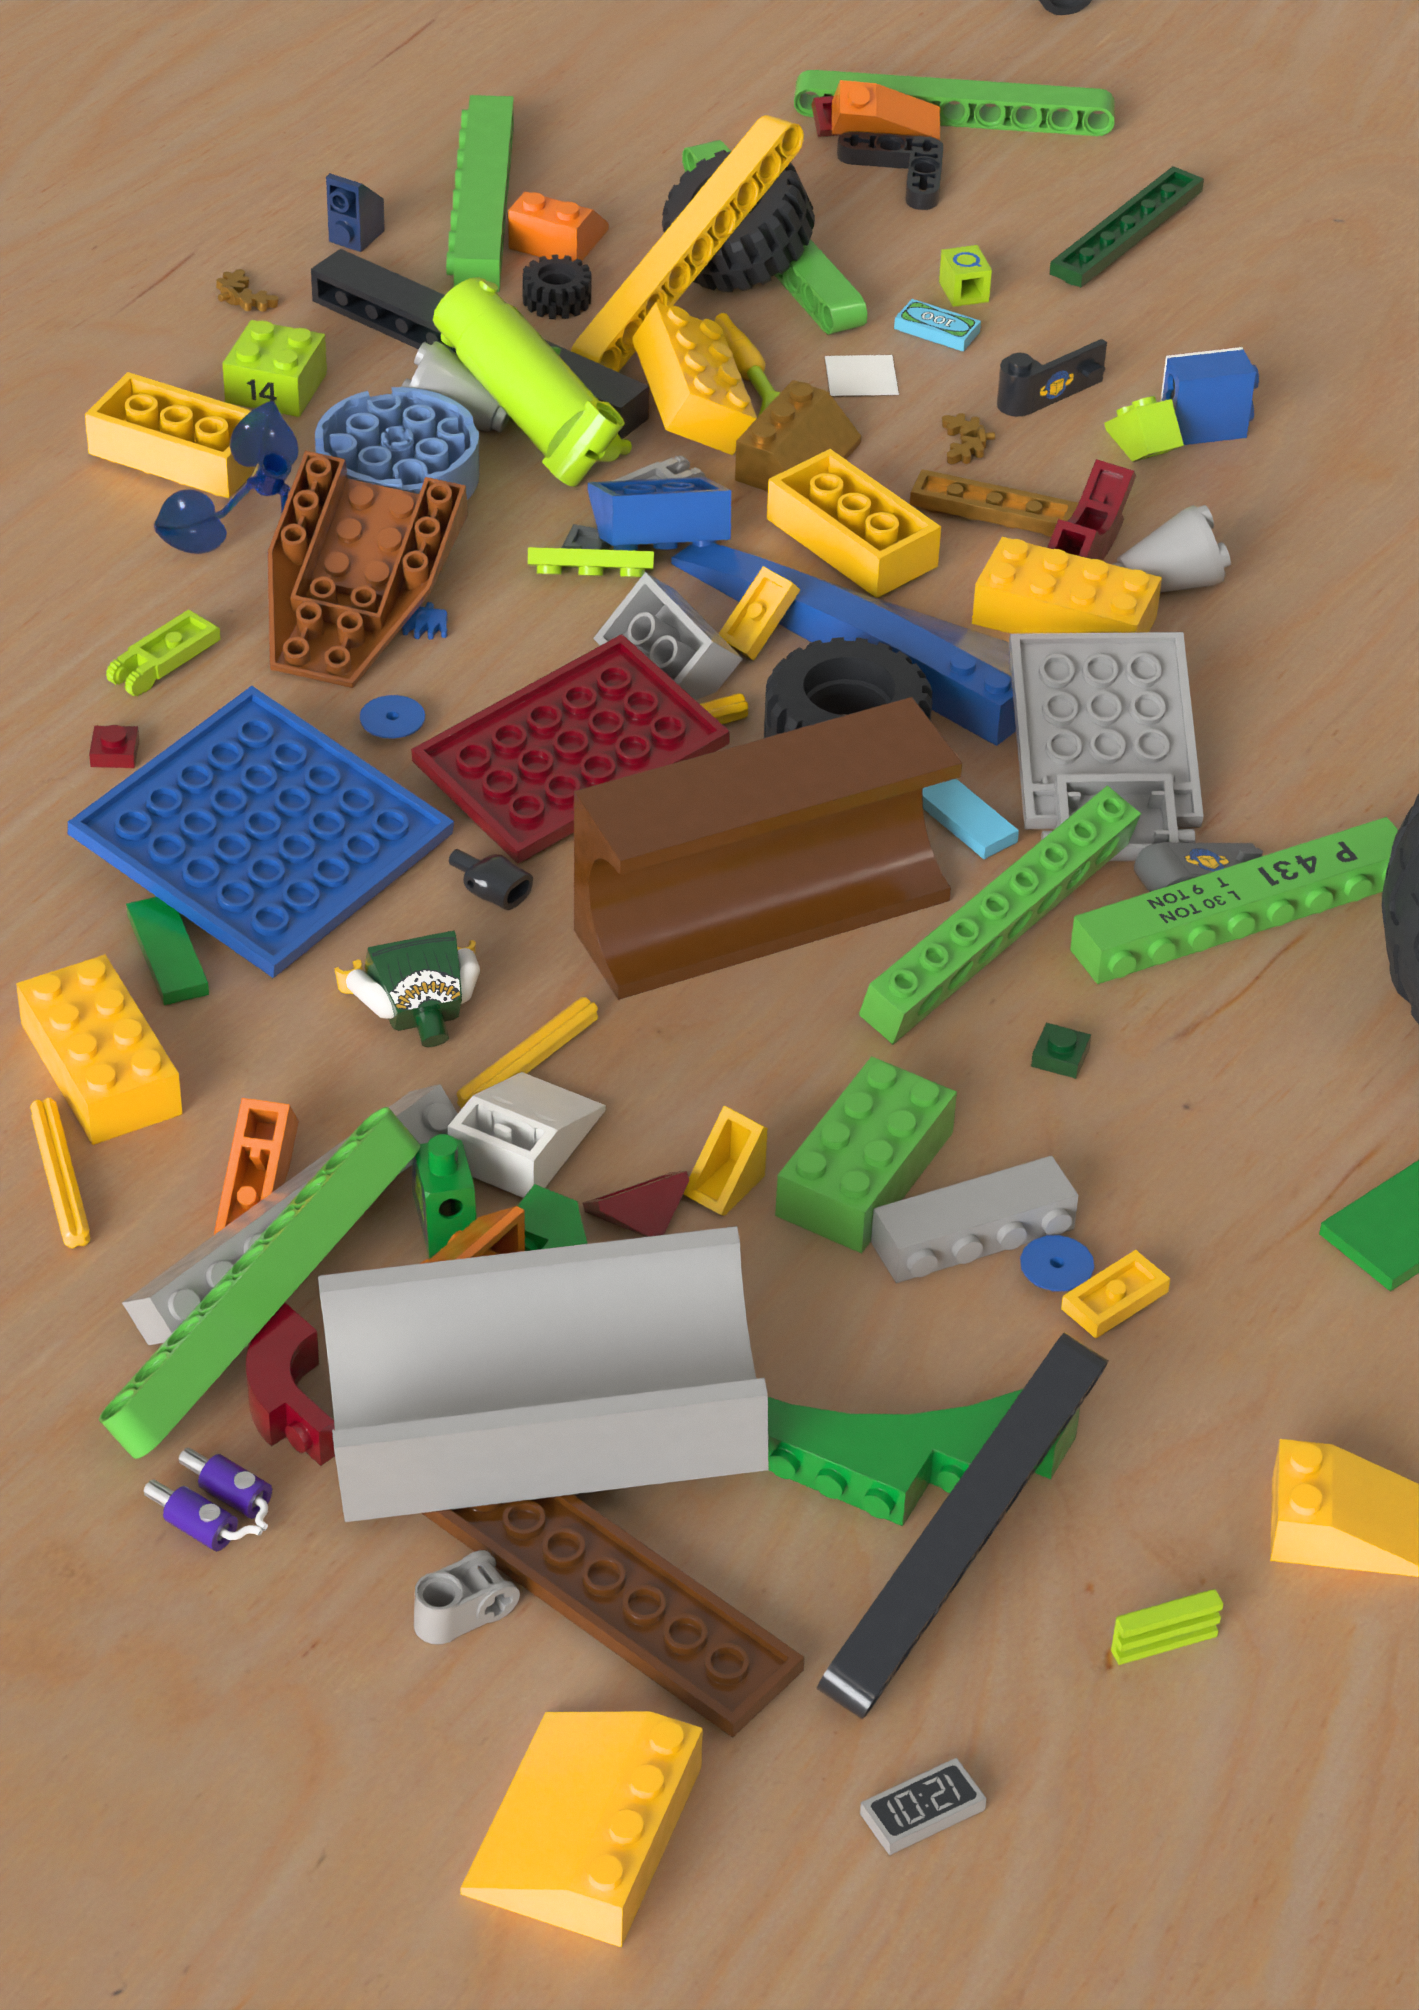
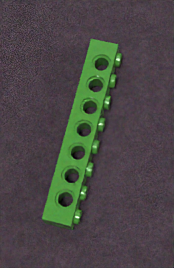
M1107 785L872 981L867 989L859 1016L891 1044L896 1043L1129 844L1141 813Z

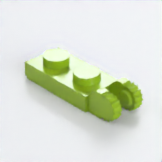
M188 609L128 647V651L118 656L113 662H110L106 670L107 679L115 685L123 684L126 681L124 686L126 691L138 697V695H142L143 692L145 693L152 688L156 678L161 679L220 641V628Z

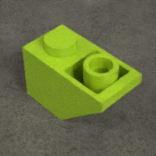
M1155 396L1136 400L1130 406L1117 409V417L1104 423L1106 431L1132 462L1166 454L1184 446L1172 399L1157 402Z

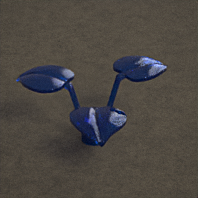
M274 401L267 402L249 412L237 424L231 435L230 450L234 459L243 466L255 468L251 478H248L246 484L221 510L215 512L213 501L207 495L195 490L185 489L169 496L163 503L153 526L155 532L170 546L192 554L208 553L218 548L224 542L227 535L226 528L219 519L224 518L251 489H255L257 493L263 496L280 494L281 513L283 512L290 491V487L285 482L291 472L292 465L298 457L299 449L293 431L282 418Z

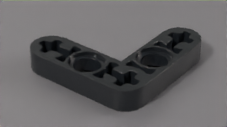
M857 131L846 132L839 136L837 157L841 162L851 165L908 169L905 200L909 207L918 210H929L936 207L939 202L944 148L940 140L925 136Z

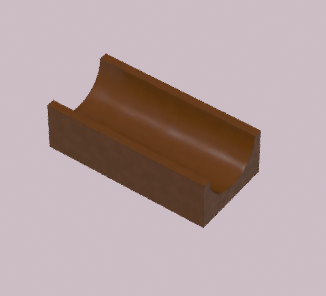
M910 697L574 791V931L613 993L620 1000L950 901L951 887L938 866L929 842L924 820L922 793L925 787L960 778L962 762L915 700Z

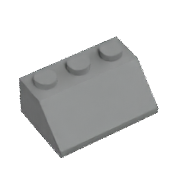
M646 572L593 638L599 645H602L623 634L695 700L717 692L743 659L674 588Z

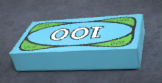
M911 299L895 317L894 329L964 351L980 333L981 321Z

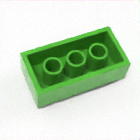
M871 1056L777 1175L775 1216L862 1254L871 1242L873 1209L901 1201L952 1135L957 1091Z

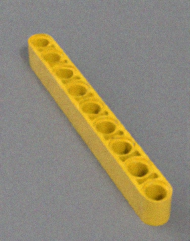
M770 115L760 117L577 338L571 351L619 372L636 352L632 338L655 302L668 307L673 306L798 154L804 140L802 127L799 124Z

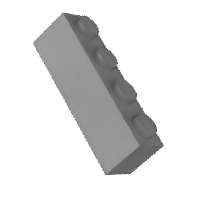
M1051 1155L874 1208L871 1243L895 1283H899L915 1277H924L932 1272L958 1264L970 1263L975 1259L997 1252L1012 1250L1046 1235H1061L1066 1231L1073 1230L1079 1195Z

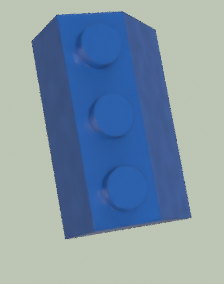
M706 477L588 482V494L599 537L612 545L613 550L637 551L638 544H653L655 549L678 548V542H692L695 546L703 547L712 543L717 544V540H731V490Z

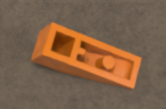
M840 80L832 99V134L841 135L846 132L857 131L925 136L940 140V106L877 83Z
M248 1098L241 1099L214 1235L285 1183L299 1123L290 1104Z

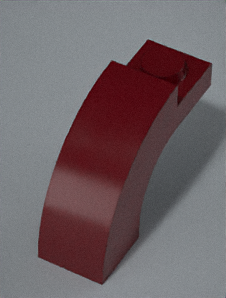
M1096 459L1073 515L1068 521L1058 519L1047 548L1059 549L1069 554L1103 561L1111 549L1124 521L1122 512L1136 479L1134 470Z
M284 1303L254 1336L248 1347L246 1374L250 1413L257 1430L271 1447L287 1437L296 1451L299 1453L306 1452L322 1466L335 1457L332 1430H335L334 1420L297 1387L302 1377L319 1365L318 1333L287 1303Z

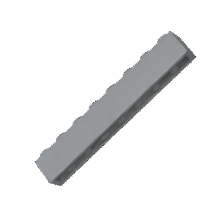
M441 1084L410 1091L389 1107L420 1144L428 1143L436 1135H448V1125L458 1114ZM349 1137L122 1302L148 1345L164 1343ZM412 1159L400 1173L412 1165Z

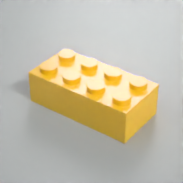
M655 302L632 340L665 430L733 455L736 451L737 439L757 419V416L741 379L742 376L733 359L732 351L729 349L723 329L719 324L710 319L700 320L690 316L678 306L668 307Z
M127 372L85 413L89 454L228 499L270 456L267 415Z
M828 449L768 480L767 520L875 598H879L938 567L941 526L833 450Z
M1001 537L975 583L972 624L1009 634L1150 632L1157 618L1162 577L1148 574L1142 570H1132L1108 564L1098 559H1089L1069 554L1059 549H1049L1026 543L1020 539Z
M106 954L16 983L21 1024L92 1145L182 1115L179 1073Z

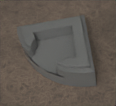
M573 524L561 548L608 550L611 545L600 539L597 528Z

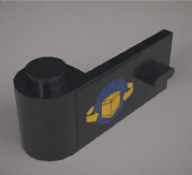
M1100 339L1044 365L1025 353H1014L1004 358L1000 364L997 408L1006 415L1023 417L1102 382L1106 370L1104 366L1107 342Z

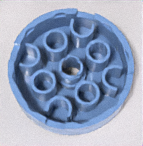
M391 387L392 394L370 397L368 391L341 400L332 406L318 422L315 431L316 453L345 459L348 479L420 494L425 477L466 485L467 500L477 488L480 476L479 431H477L473 424L471 413L464 406L447 396L424 389Z

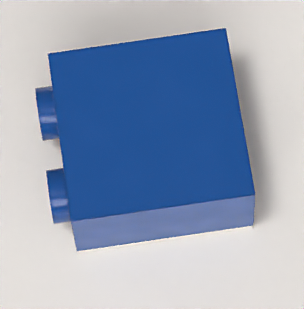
M1242 347L1166 356L1161 401L1172 399L1184 445L1247 438L1249 421L1254 419L1252 398L1254 389L1259 385L1258 369L1255 364H1251Z

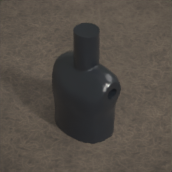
M455 849L449 857V864L465 872L463 881L468 891L505 910L517 907L531 892L533 876L512 864L503 855L492 854L479 860L460 849Z

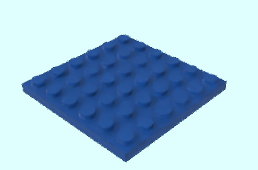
M250 686L69 820L67 834L274 978L452 835L454 821L254 686Z

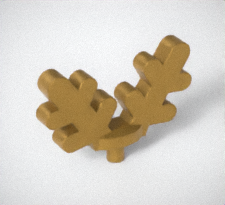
M236 269L233 273L226 271L223 273V278H217L216 288L221 291V294L218 295L220 302L226 301L231 305H240L245 311H251L252 306L262 312L267 311V308L278 307L277 296L267 295L265 290L252 294V290L248 289L249 277L245 276V271L242 269Z
M958 413L956 417L951 415H944L942 417V427L947 429V434L954 436L960 433L961 444L955 442L950 444V451L947 452L948 464H956L960 461L964 464H969L973 454H975L976 458L984 457L986 440H995V432H985L984 425H980V418L977 416L972 417L971 421L966 420L964 413Z

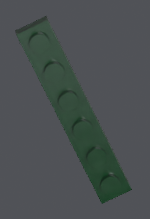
M1172 166L1050 262L1049 274L1064 280L1069 285L1083 287L1203 191L1204 178Z

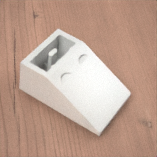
M521 1072L473 1095L448 1125V1135L463 1142L472 1177L524 1198L534 1184L543 1188L548 1185L605 1112L606 1105Z

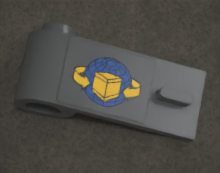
M1162 842L1148 845L1141 850L1135 860L1134 871L1147 890L1152 892L1262 857L1263 851L1256 848L1253 843Z

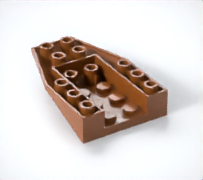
M305 451L268 549L270 669L353 688L431 593L468 516L466 485L425 477L420 494L348 479L345 459Z

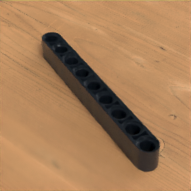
M1065 1332L1059 1337L837 1653L817 1686L819 1691L862 1720L867 1716L1091 1392L1109 1360Z

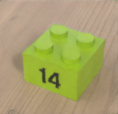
M250 320L222 363L225 402L300 417L327 374L325 334L312 332L305 328L276 325L268 321Z

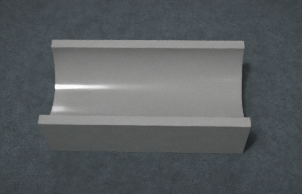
M737 1226L318 1276L335 1430H332L345 1522L768 1470V1394L765 1378L757 1379L754 1369L745 1310L740 1239Z

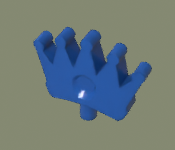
M427 602L425 607L419 606L402 627L403 635H408L414 629L415 639H420L426 630L428 631L429 640L434 639V635L438 631L441 632L442 638H446L447 611L444 609H433L434 604L432 602Z

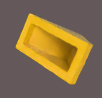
M723 1106L689 1176V1182L683 1195L725 1216L765 1177L768 1128L728 1106Z

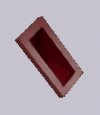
M687 1171L669 1172L583 1202L582 1204L586 1213L642 1236L664 1235L688 1185L689 1177Z

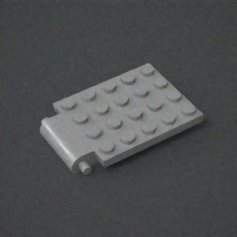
M1184 632L1010 634L1009 654L1024 828L1056 829L1108 785L1141 813L1129 844L1110 861H1135L1141 850L1151 844L1162 842L1195 843L1194 829L1177 828L1201 827L1204 817ZM1042 831L1041 840L1052 831Z

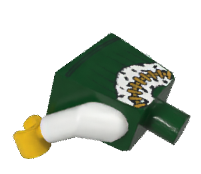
M453 930L368 947L365 962L366 973L363 971L362 963L359 959L352 962V970L343 971L339 967H335L334 970L340 992L357 996L380 1018L388 1019L394 1030L401 1031L417 1027L422 1046L435 1047L448 1041L449 1036L445 1022L458 1018L461 1004L470 1000L480 973V966L475 956V940H469L468 947H457L456 933Z

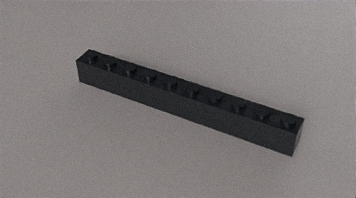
M341 248L311 268L313 302L418 350L423 342L430 345L435 341L443 343L441 332L433 322V316L436 307L445 296L444 294ZM545 340L550 346L561 349L560 358L599 401L609 402L624 420V426L618 432L621 439L625 438L649 419L648 385ZM449 347L452 351L456 353L455 348Z

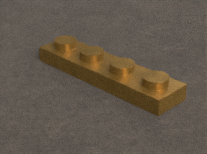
M921 469L910 492V505L925 508L933 512L940 511L963 516L970 520L1000 524L1007 528L1037 532L1048 537H1052L1058 519L1068 521L1078 505V502L925 469Z

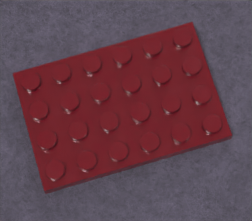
M621 634L412 748L411 752L412 762L519 864L574 833V791L716 752L730 744V731Z

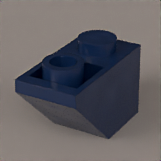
M330 173L326 176L329 242L362 252L385 231L384 198L362 183Z

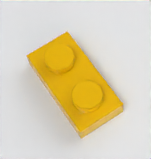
M763 566L719 632V635L734 650L754 661L800 592V589L791 581Z
M1134 1250L1063 1295L1061 1309L1094 1338H1098L1168 1293L1170 1278L1137 1250Z

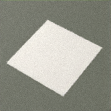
M892 355L825 356L831 396L899 395Z

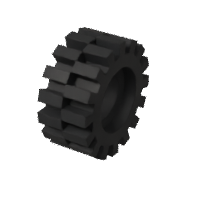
M552 255V259L549 260L546 256L539 257V262L535 260L530 261L529 266H525L522 273L523 304L528 307V311L531 313L537 310V316L542 318L545 314H549V319H556V315H561L562 319H568L569 313H572L575 317L580 315L581 310L586 311L588 304L591 305L592 274L589 271V266L587 264L582 265V260L578 258L572 262L571 256L567 255L564 256V259H558V255Z

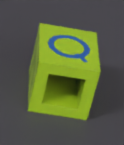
M972 245L942 249L939 283L951 305L957 307L989 302L992 269L979 246Z

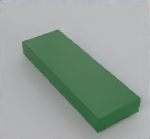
M158 897L126 903L127 916L163 1005L209 995L208 981L179 912Z

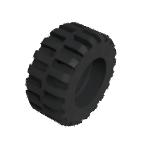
M722 150L714 153L715 157L707 161L705 158L696 163L695 169L691 172L687 170L680 177L678 185H673L668 195L669 200L665 201L662 213L664 233L732 151L726 152ZM791 162L749 212L750 214L744 218L693 281L694 283L714 291L716 288L721 292H733L734 288L745 291L752 289V285L761 282L764 285L772 281L771 277L777 273L782 275L790 268V263L793 260L797 261L804 252L803 245L808 246L811 239L815 215L810 199Z
M844 637L832 638L830 642L822 643L821 640L809 643L804 650L799 647L790 652L786 659L783 658L775 666L772 674L768 677L765 696L764 738L844 716L839 714L849 715L910 697L915 700L931 721V685L926 679V675L916 663L912 664V660L901 651L898 653L893 652L889 645L880 642L878 645L870 644L868 639L856 638V641H844Z

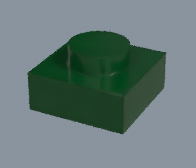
M1046 1022L1032 1053L1031 1067L1076 1079L1089 1051L1091 1034Z

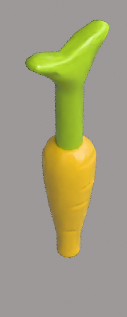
M721 313L716 316L715 322L724 331L725 339L729 349L732 351L733 359L742 379L751 381L762 399L760 415L781 392L774 390L764 374L766 363L759 350L733 324L726 313Z

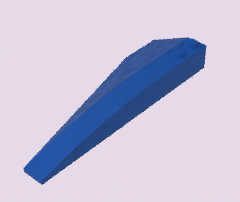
M712 543L703 547L690 544L671 557L672 565L740 602L764 566L791 581L800 589V592L778 623L779 625L810 642L821 640L822 643L830 642L832 638L844 637V641H856V638L868 639L870 644L878 645L880 642L889 645L893 652L898 653L901 651L912 660V664L916 663L926 675V679L932 689L933 711L995 746H998L1016 732L1009 642L719 544Z

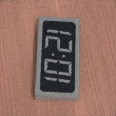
M956 1757L861 1802L860 1815L886 1852L892 1855L984 1811L987 1798Z

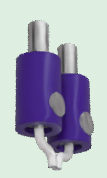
M188 1447L181 1452L179 1463L199 1475V1488L248 1518H256L257 1526L249 1525L236 1531L238 1526L237 1517L186 1486L172 1491L153 1479L144 1488L145 1496L164 1507L163 1518L165 1521L216 1552L225 1548L231 1540L240 1539L246 1534L254 1533L260 1536L268 1527V1524L263 1519L268 1513V1503L272 1496V1485L221 1454L207 1459Z

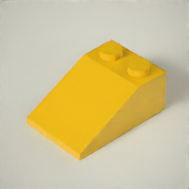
M1280 1439L1272 1476L1270 1561L1419 1577V1484L1333 1444Z

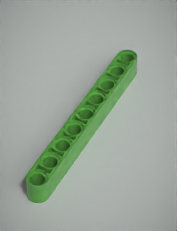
M806 70L797 77L794 94L795 109L798 113L807 117H814L811 106L815 97L834 96L840 80L877 83L940 106V126L1103 136L1109 133L1115 124L1114 97L1107 90L1098 88ZM805 92H815L816 95H808ZM950 101H957V102H960V104L954 105V104H950L949 102H950ZM990 103H991V104H995V105H997V106H995V107H988V106H985V104H990ZM1022 106H1030V107H1032V108H1031V109H1022L1021 107H1022ZM1065 108L1068 109V111L1061 112L1057 111V109ZM1094 111H1103V112H1105V113L1095 114V113H1093V112H1094Z
M721 140L684 148L682 153L685 172L687 170L691 172L696 168V163L705 158L707 161L715 157L714 153L722 150L730 152L731 150ZM811 239L808 246L803 245V254L797 261L793 260L790 263V268L782 275L780 273L774 275L827 335L865 326L867 323V308L863 297Z
M384 1107L374 1112L351 1134L102 1411L99 1421L132 1458L138 1459L148 1454L168 1435L419 1151L420 1143L389 1107Z

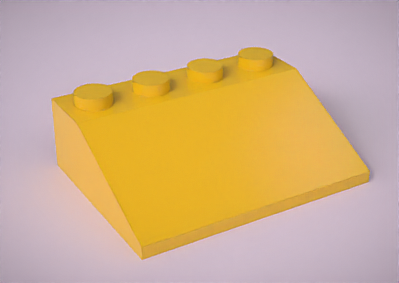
M651 1711L545 1712L460 1888L461 1895L622 1948L701 1770L703 1728Z

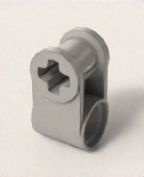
M479 1550L473 1552L462 1560L436 1572L426 1574L418 1580L415 1585L414 1630L418 1637L430 1644L449 1643L455 1638L484 1624L498 1621L507 1616L519 1601V1589L512 1582L505 1581L495 1569L496 1562L494 1557L488 1551Z

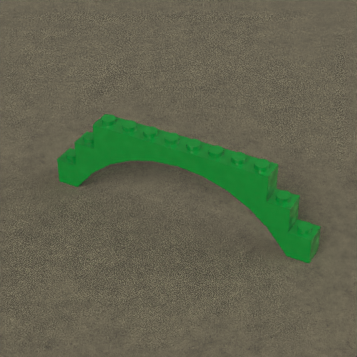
M534 1184L518 1204V1207L525 1210V1251L588 1244L579 1212L578 1201ZM1023 1389L970 1406L915 1414H850L794 1405L768 1397V1470L780 1478L793 1480L819 1491L828 1498L838 1499L866 1511L873 1517L886 1519L903 1527L929 1484L940 1487L949 1494ZM1080 1408L1035 1471L1036 1474L1050 1480L1052 1479L1076 1438Z

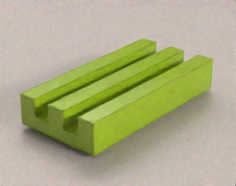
M1216 1589L1117 1616L1111 1652L1118 1665H1122L1218 1636L1216 1625L1220 1624L1221 1620L1218 1611L1223 1609V1602Z

